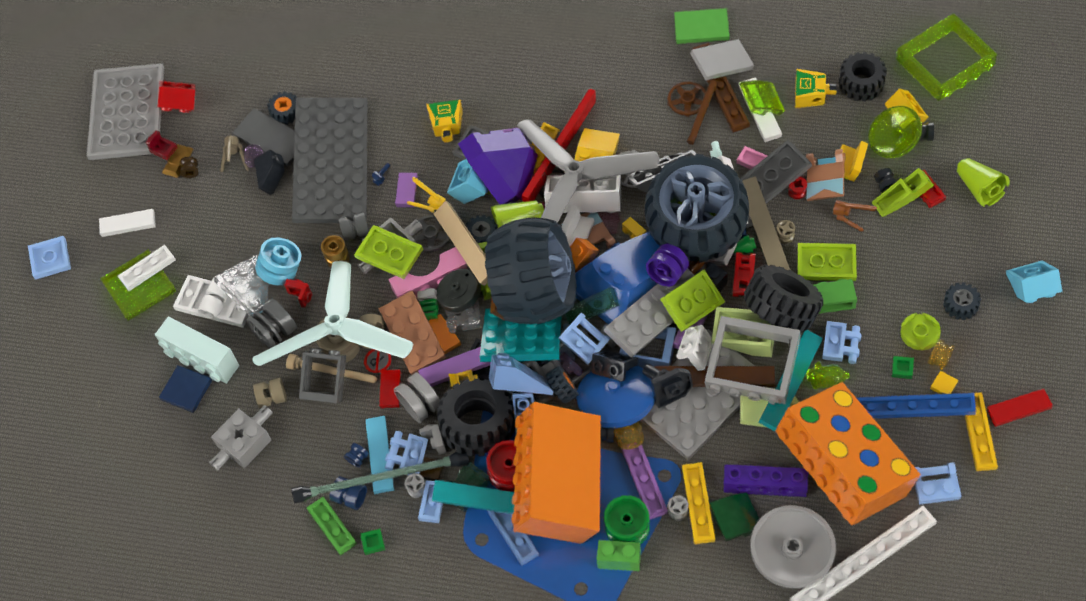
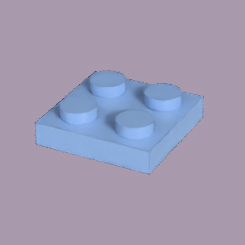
M64 236L28 246L32 275L35 280L71 269Z

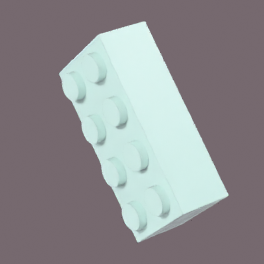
M169 316L155 333L159 341L158 344L163 347V352L167 356L178 358L186 366L190 364L201 374H209L210 378L216 382L222 381L227 384L240 366L229 347Z

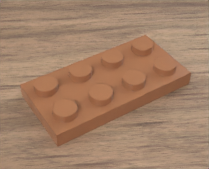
M413 291L378 308L390 333L413 342L411 352L406 358H403L411 375L446 358Z

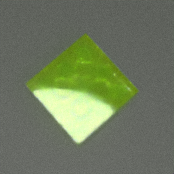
M149 249L100 278L128 321L176 292L175 287L163 270H160L130 291L127 290L118 278V275L150 255Z

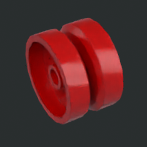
M513 440L501 441L495 444L487 456L488 479L498 490L515 492L513 477L516 472V465H514L516 446Z

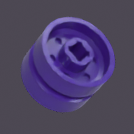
M663 244L646 263V271L650 278L659 285L671 287L676 284L687 270L689 261L685 253L678 247Z

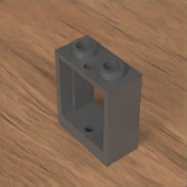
M310 348V351L303 352L299 399L330 403L342 402L346 355H341V351L329 350V353L321 352L322 349ZM313 357L338 360L335 393L310 390Z

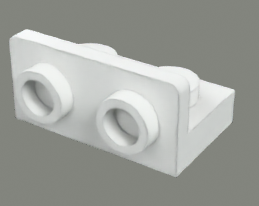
M703 325L689 327L685 330L676 356L679 360L689 358L698 371L705 370L713 346L711 343L712 337Z

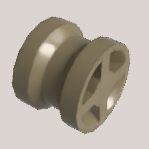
M782 220L777 224L776 233L780 243L788 244L794 240L796 228L793 222Z

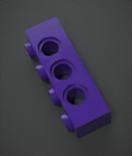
M725 464L724 493L806 497L808 471L804 468Z

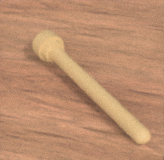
M290 353L286 361V368L292 370L302 368V358ZM312 363V370L337 375V367ZM345 369L344 377L369 383L377 381V377L374 375Z

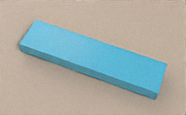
M385 416L365 419L371 474L387 472L389 470L385 469V458L390 449ZM391 477L390 479L385 478V480L372 481L374 494L394 491L393 478Z

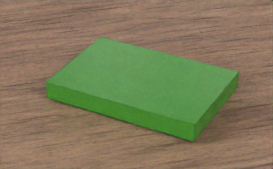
M727 8L674 12L676 44L729 40Z

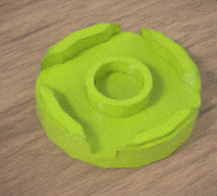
M914 313L906 317L900 331L901 338L907 346L921 351L934 347L939 341L941 333L938 321L926 313Z

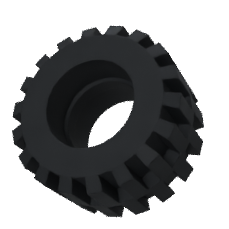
M856 52L855 55L851 54L848 58H845L841 64L839 87L842 89V93L844 95L847 94V97L850 99L854 98L855 101L860 99L862 102L866 101V99L873 100L874 96L878 97L885 85L887 69L884 61H881L879 56L875 57V54H867V52H863V54ZM856 75H866L870 78L862 79L856 77Z

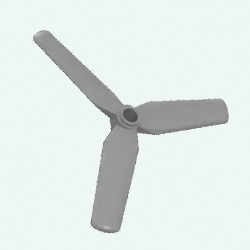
M526 119L517 124V127L554 165L565 171L563 177L556 184L541 218L554 220L557 223L577 189V183L581 179H600L658 168L660 164L659 156L655 151L593 157L579 162L573 160L565 149L532 120Z

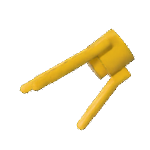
M412 177L414 183L431 195L427 201L430 205L427 206L407 201V204L429 210L432 213L438 210L446 199L435 193L417 178Z

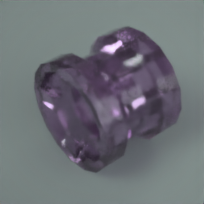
M252 144L245 148V164L255 167L254 159L263 154L260 146Z

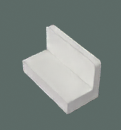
M576 206L570 207L562 224V230L567 236L569 247L576 238L587 239L595 223L594 218L581 216Z

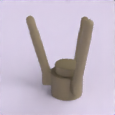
M227 136L224 139L221 172L224 171L226 157L227 162H230L231 155L236 154L237 151L241 155L246 171L250 170L243 152V145L239 144L236 136Z

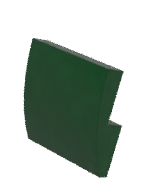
M747 493L728 496L709 503L726 542L743 535L744 537L752 535L757 522L760 520Z

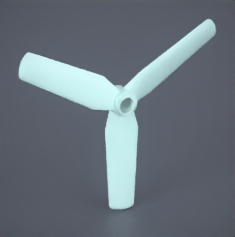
M334 261L332 263L325 309L328 315L324 319L325 322L254 356L253 362L255 365L261 366L329 334L340 335L349 342L401 358H406L413 348V342L363 321L346 318L350 310L351 264L345 261Z

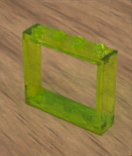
M953 13L899 47L896 60L940 101L946 96L949 97L955 90L965 87L969 81L979 78L986 70L990 71L991 67L996 64L997 53ZM955 31L982 59L941 84L913 56L948 33Z

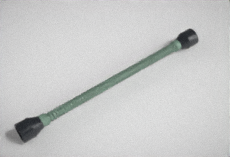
M454 452L440 460L349 479V481H339L331 483V485L326 484V486L321 485L318 487L298 486L291 488L294 504L301 503L321 493L430 470V468L435 469V467L438 468L440 466L462 467L469 465V458L467 452L462 454Z

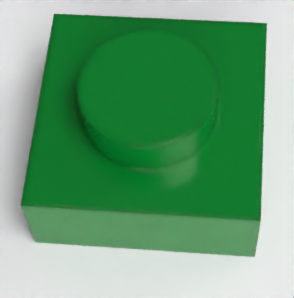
M893 356L892 377L912 379L914 358Z
M381 529L360 534L365 555L385 550Z

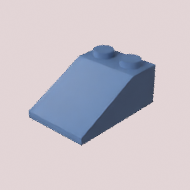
M498 353L497 355H492L489 380L493 389L553 395V390L548 380L516 359L509 357L508 354Z

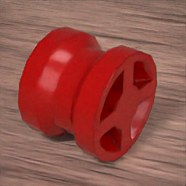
M800 176L789 184L788 194L793 199H802L806 196L807 181Z

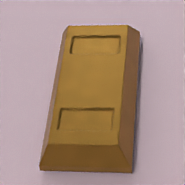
M177 144L178 148L169 158L162 174L179 178L180 169L182 168L180 160L190 156L194 149Z

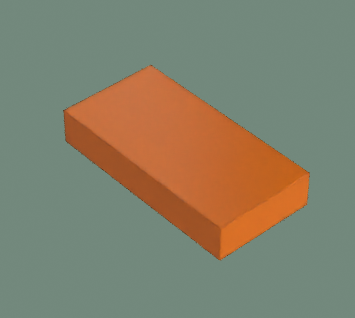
M439 314L437 319L428 321L444 354L461 345L460 340L442 314Z

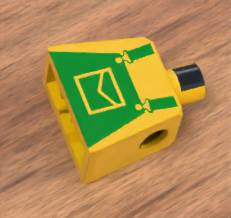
M797 69L795 108L825 104L826 95H836L837 84H826L825 73Z
M461 100L427 104L435 136H442L443 142H451L453 135L461 132L463 114Z

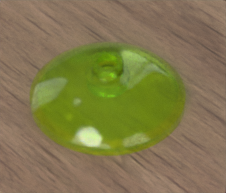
M894 106L884 110L874 119L868 133L870 147L877 155L883 158L894 159L904 156L916 146L921 137V119L914 110L905 106Z

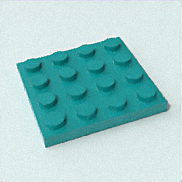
M491 308L485 309L480 362H491L492 355H497L498 353L508 354L509 357L517 361L559 360V337L561 336L562 316L539 324H521L503 320L490 313Z

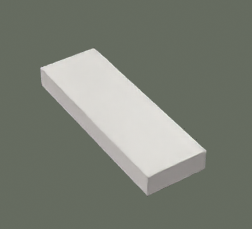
M153 209L99 218L100 235L105 237L156 227L155 212Z
M163 245L118 275V278L127 290L130 291L176 259L169 249Z

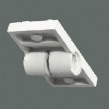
M188 275L173 308L176 311L244 328L246 319L258 295L250 290L230 286L227 281L221 278H213L210 281Z

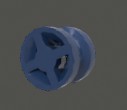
M353 443L350 447L351 450L345 453L344 458L350 464L360 468L362 460L367 458L369 453L362 446Z

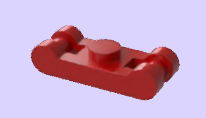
M736 252L732 297L744 296L746 288H739V284H747L748 286L752 279L756 253L745 255L742 252Z

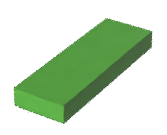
M321 497L307 507L311 516L340 556L357 544L324 497Z

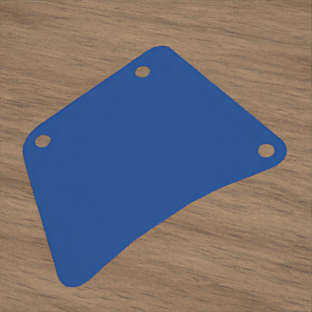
M483 410L481 423L488 421L493 415ZM516 427L514 428V432L512 433V437L510 438V440L515 441ZM600 448V531L582 544L527 534L538 551L539 556L521 566L487 510L467 507L463 536L468 548L485 561L565 601H617L632 571L598 569L597 550L598 540L610 541L605 532L604 511L607 505L614 498L622 495L634 496L640 499L623 453ZM489 452L485 453L484 456L475 454L470 486L497 489L488 479L487 456ZM647 457L667 508L669 500L674 495L681 481L680 468L670 460ZM661 470H668L671 473V479L668 482H661L658 479V473ZM662 516L650 520V532L647 539L640 545L641 554ZM480 533L488 536L489 541L485 546H478L475 543V538ZM583 582L588 586V591L585 595L579 596L574 592V587L577 583Z

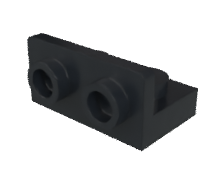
M604 350L592 354L591 372L618 381H625L626 371L638 366V358H631L629 355Z

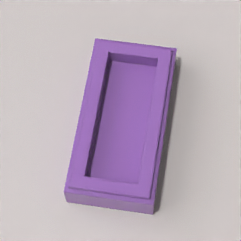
M399 173L396 207H414L408 205L407 201L415 202L417 184L413 182L412 177L418 179L417 173Z

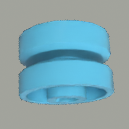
M278 237L266 240L261 245L255 269L257 275L263 281L277 286L284 285L287 279L293 280L301 261L302 254L300 249L288 239Z

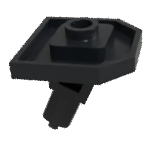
M645 365L642 370L645 376L652 379L651 385L658 409L685 397L693 387L691 374L687 369L676 368L668 371L663 368L660 371L651 365Z

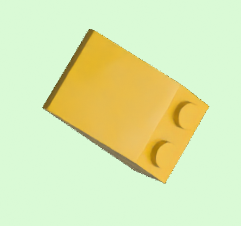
M584 128L574 160L580 162L593 157L616 155L620 134Z

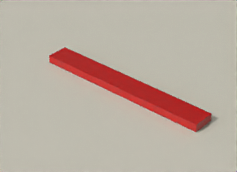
M588 89L557 138L556 142L563 149H567L596 102L595 90ZM545 157L524 190L522 202L534 201L545 184L547 176L555 168L556 165L547 157Z

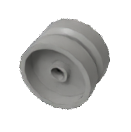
M415 372L407 379L408 385L401 383L394 389V393L410 416L420 424L428 418L427 410L433 413L437 411L440 399L428 382L419 373Z

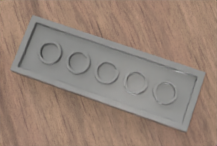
M687 268L674 286L665 287L657 284L608 324L604 332L632 358L674 322L660 299L692 278L694 274Z

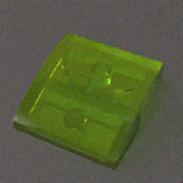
M752 80L743 81L739 84L752 113L764 116L767 112L777 115L785 112L773 83Z

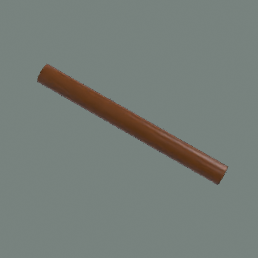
M710 80L688 137V144L693 145L717 85L715 80Z

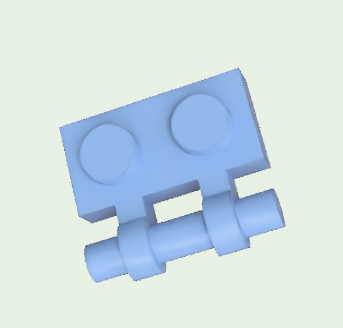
M827 321L822 359L842 362L843 355H847L849 357L848 362L856 364L860 352L858 349V343L861 341L860 327L853 326L852 331H847V323ZM845 339L851 341L850 347L844 346Z
M395 431L394 437L390 441V451L385 458V469L393 470L394 464H399V468L422 464L428 439L409 433L407 440L401 439L403 433ZM400 447L404 448L403 456L397 455Z

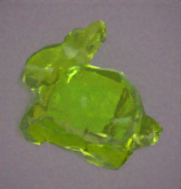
M818 361L814 367L806 372V378L811 382L814 389L833 387L841 382L844 383V381L850 378V373L844 371L838 365L830 364L823 366Z

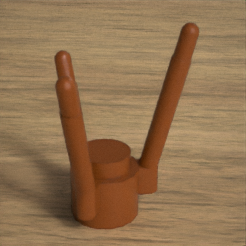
M836 200L833 208V214L837 215L836 220L843 221L861 232L863 228L846 219L845 216H849L851 208L876 211L877 209L876 206Z

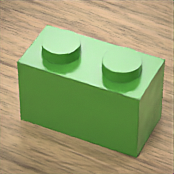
M839 279L828 283L819 282L813 285L818 289V292H821L823 298V307L819 314L856 308L857 297L852 279Z
M598 540V569L640 571V543Z

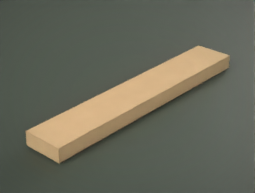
M445 201L434 215L479 283L485 286L488 283L485 269V254L452 205Z

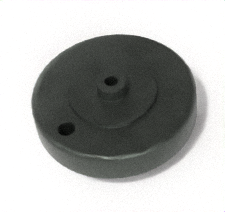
M468 269L454 270L440 281L437 287V300L449 312L464 311L477 301L481 292V284L472 271Z

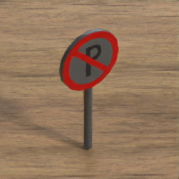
M375 349L370 350L364 358L365 368L373 374H380L381 370H388L392 363L391 354Z

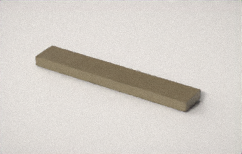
M756 176L743 180L749 199V215L767 265L780 266L790 270Z

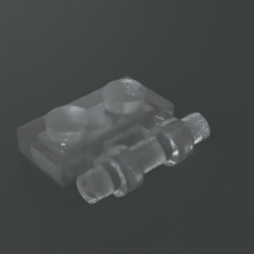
M479 299L471 307L461 312L445 310V314L448 316L446 326L449 328L450 333H455L457 326L462 325V331L482 328Z

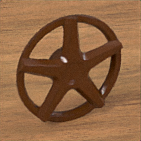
M681 82L669 91L668 106L680 115H685L686 117L695 115L699 109L690 112L691 105H701L703 101L695 98V95L700 89L705 95L706 90L695 82ZM691 84L695 85V88L691 91L683 90L681 85ZM676 89L681 97L671 101V94ZM684 104L685 112L678 110L673 105Z

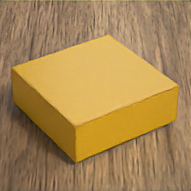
M940 371L930 389L939 394H951L958 380Z

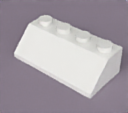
M563 175L547 176L544 192L545 208L556 184ZM621 175L600 179H581L577 183V189L563 213H568L571 206L578 207L579 212L614 213L620 211Z

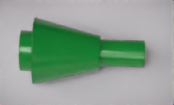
M749 235L740 239L733 253H754L753 249L756 248L754 238H749Z

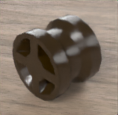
M188 156L180 160V166L182 167L180 174L182 177L194 178L198 176V160L195 157Z

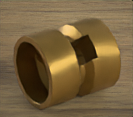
M332 235L322 241L321 250L330 268H332L334 261L349 262V253L341 237Z

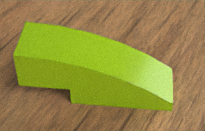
M918 168L904 180L900 178L873 200L872 204L877 207V211L884 217L912 202L933 187L934 184L925 172Z

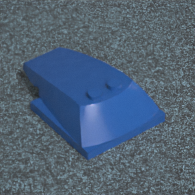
M650 232L623 243L617 242L575 273L577 284L576 298L607 324H610L658 284L650 278L646 271V263L660 247Z

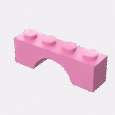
M454 247L440 254L439 265L432 273L425 276H414L408 273L405 279L394 276L389 279V282L397 298L410 291H413L417 298L418 291H423L427 288L436 289L440 281L448 273L457 269L468 268L465 260L457 248Z

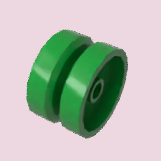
M622 495L614 498L604 511V525L608 539L610 541L635 542L641 545L647 539L650 532L649 511L646 504L634 496Z

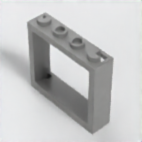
M721 316L705 378L706 389L713 390L715 393H720V391L726 392L734 397L746 396L754 401L762 399L767 400L771 404H786L801 339L800 330ZM725 331L791 344L780 390L714 378Z

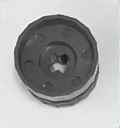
M273 298L262 305L264 316L255 311L254 316L256 319L252 316L246 319L256 338L268 348L276 346L274 340L279 344L282 342L279 335L280 332L288 337L297 329V325L292 317Z

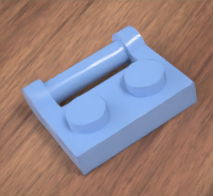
M580 313L559 337L560 341L587 365L592 360V354L599 352L611 339L609 336L603 335L586 320L583 313ZM578 324L582 325L600 342L596 345L577 328Z
M954 462L947 463L944 466L915 467L921 474L915 483L919 504L961 499L962 496ZM947 473L949 476V478L930 481L921 480V477Z

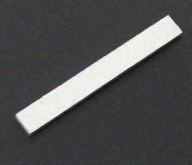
M924 506L920 507L832 568L821 580L805 587L792 596L790 601H827L930 529L937 521Z

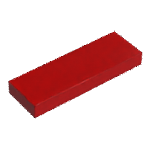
M1041 389L987 406L986 410L996 427L1052 409L1053 405L1045 389Z

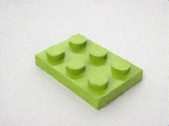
M373 225L354 255L356 259L405 279L423 251V247L420 244Z
M798 243L797 275H801L805 280L837 281L839 279H852L856 281V244Z
M705 270L700 271L660 299L681 332L715 310L716 307L725 303Z

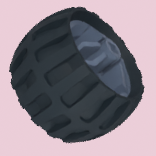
M695 154V156L686 157V155L681 156L676 161L666 164L651 181L645 199V219L655 242L659 246L670 244L678 247L685 253L689 262L699 261V263L725 255L727 249H732L740 240L749 218V199L743 181L728 164L725 165L720 159L713 156L712 158L705 157L703 154Z
M523 218L502 225L488 236L487 245L485 246L487 282L492 300L497 307L498 313L503 316L504 320L521 324H539L556 319L574 307L577 288L575 265L567 236L563 232L561 225L557 224L556 221L545 218Z

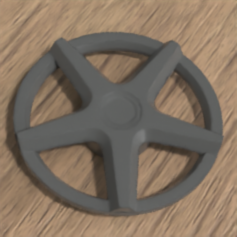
M427 215L418 219V222L423 226V233L412 236L415 242L427 239L428 248L423 247V251L432 253L443 248L451 239L447 234L438 231L441 227L439 221L434 225H427L423 221L424 219L436 218L435 215ZM436 238L445 239L442 244L434 247V240Z

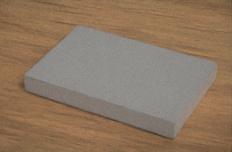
M739 39L693 49L690 53L705 80L752 70L754 67Z

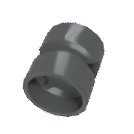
M364 212L354 214L353 218L349 216L339 218L345 242L355 239L357 235L361 238L368 234L369 227Z

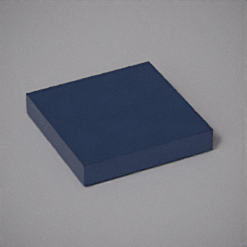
M177 365L159 399L194 413L210 386L212 379Z

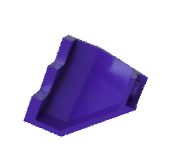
M519 128L512 129L511 132H504L503 130L489 131V134L482 135L480 132H475L458 143L468 163L499 204L515 203L519 199L522 201V194L531 181L538 154L528 137Z

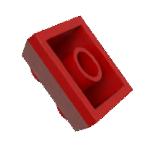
M159 81L158 107H161V110L172 111V109H179V112L189 113L190 110L194 111L195 84Z

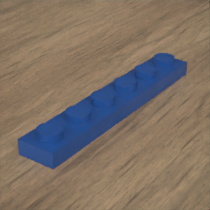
M974 393L857 398L873 419L976 415Z

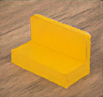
M898 89L885 103V106L903 130H907L915 121L924 122L929 118L907 90Z
M861 141L857 149L844 144L841 146L840 149L846 155L844 163L845 179L854 182L858 177L868 143Z

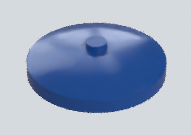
M640 366L632 367L629 371H626L625 381H618L590 372L582 379L577 389L579 394L576 396L579 411L601 416V427L621 428L632 425L644 418L654 406L655 398L651 385L652 379L642 373L643 368Z

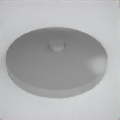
M791 505L775 508L766 513L757 522L752 532L750 549L756 568L766 579L786 588H803L815 584L828 573L835 558L836 542L829 524L819 514L805 507Z

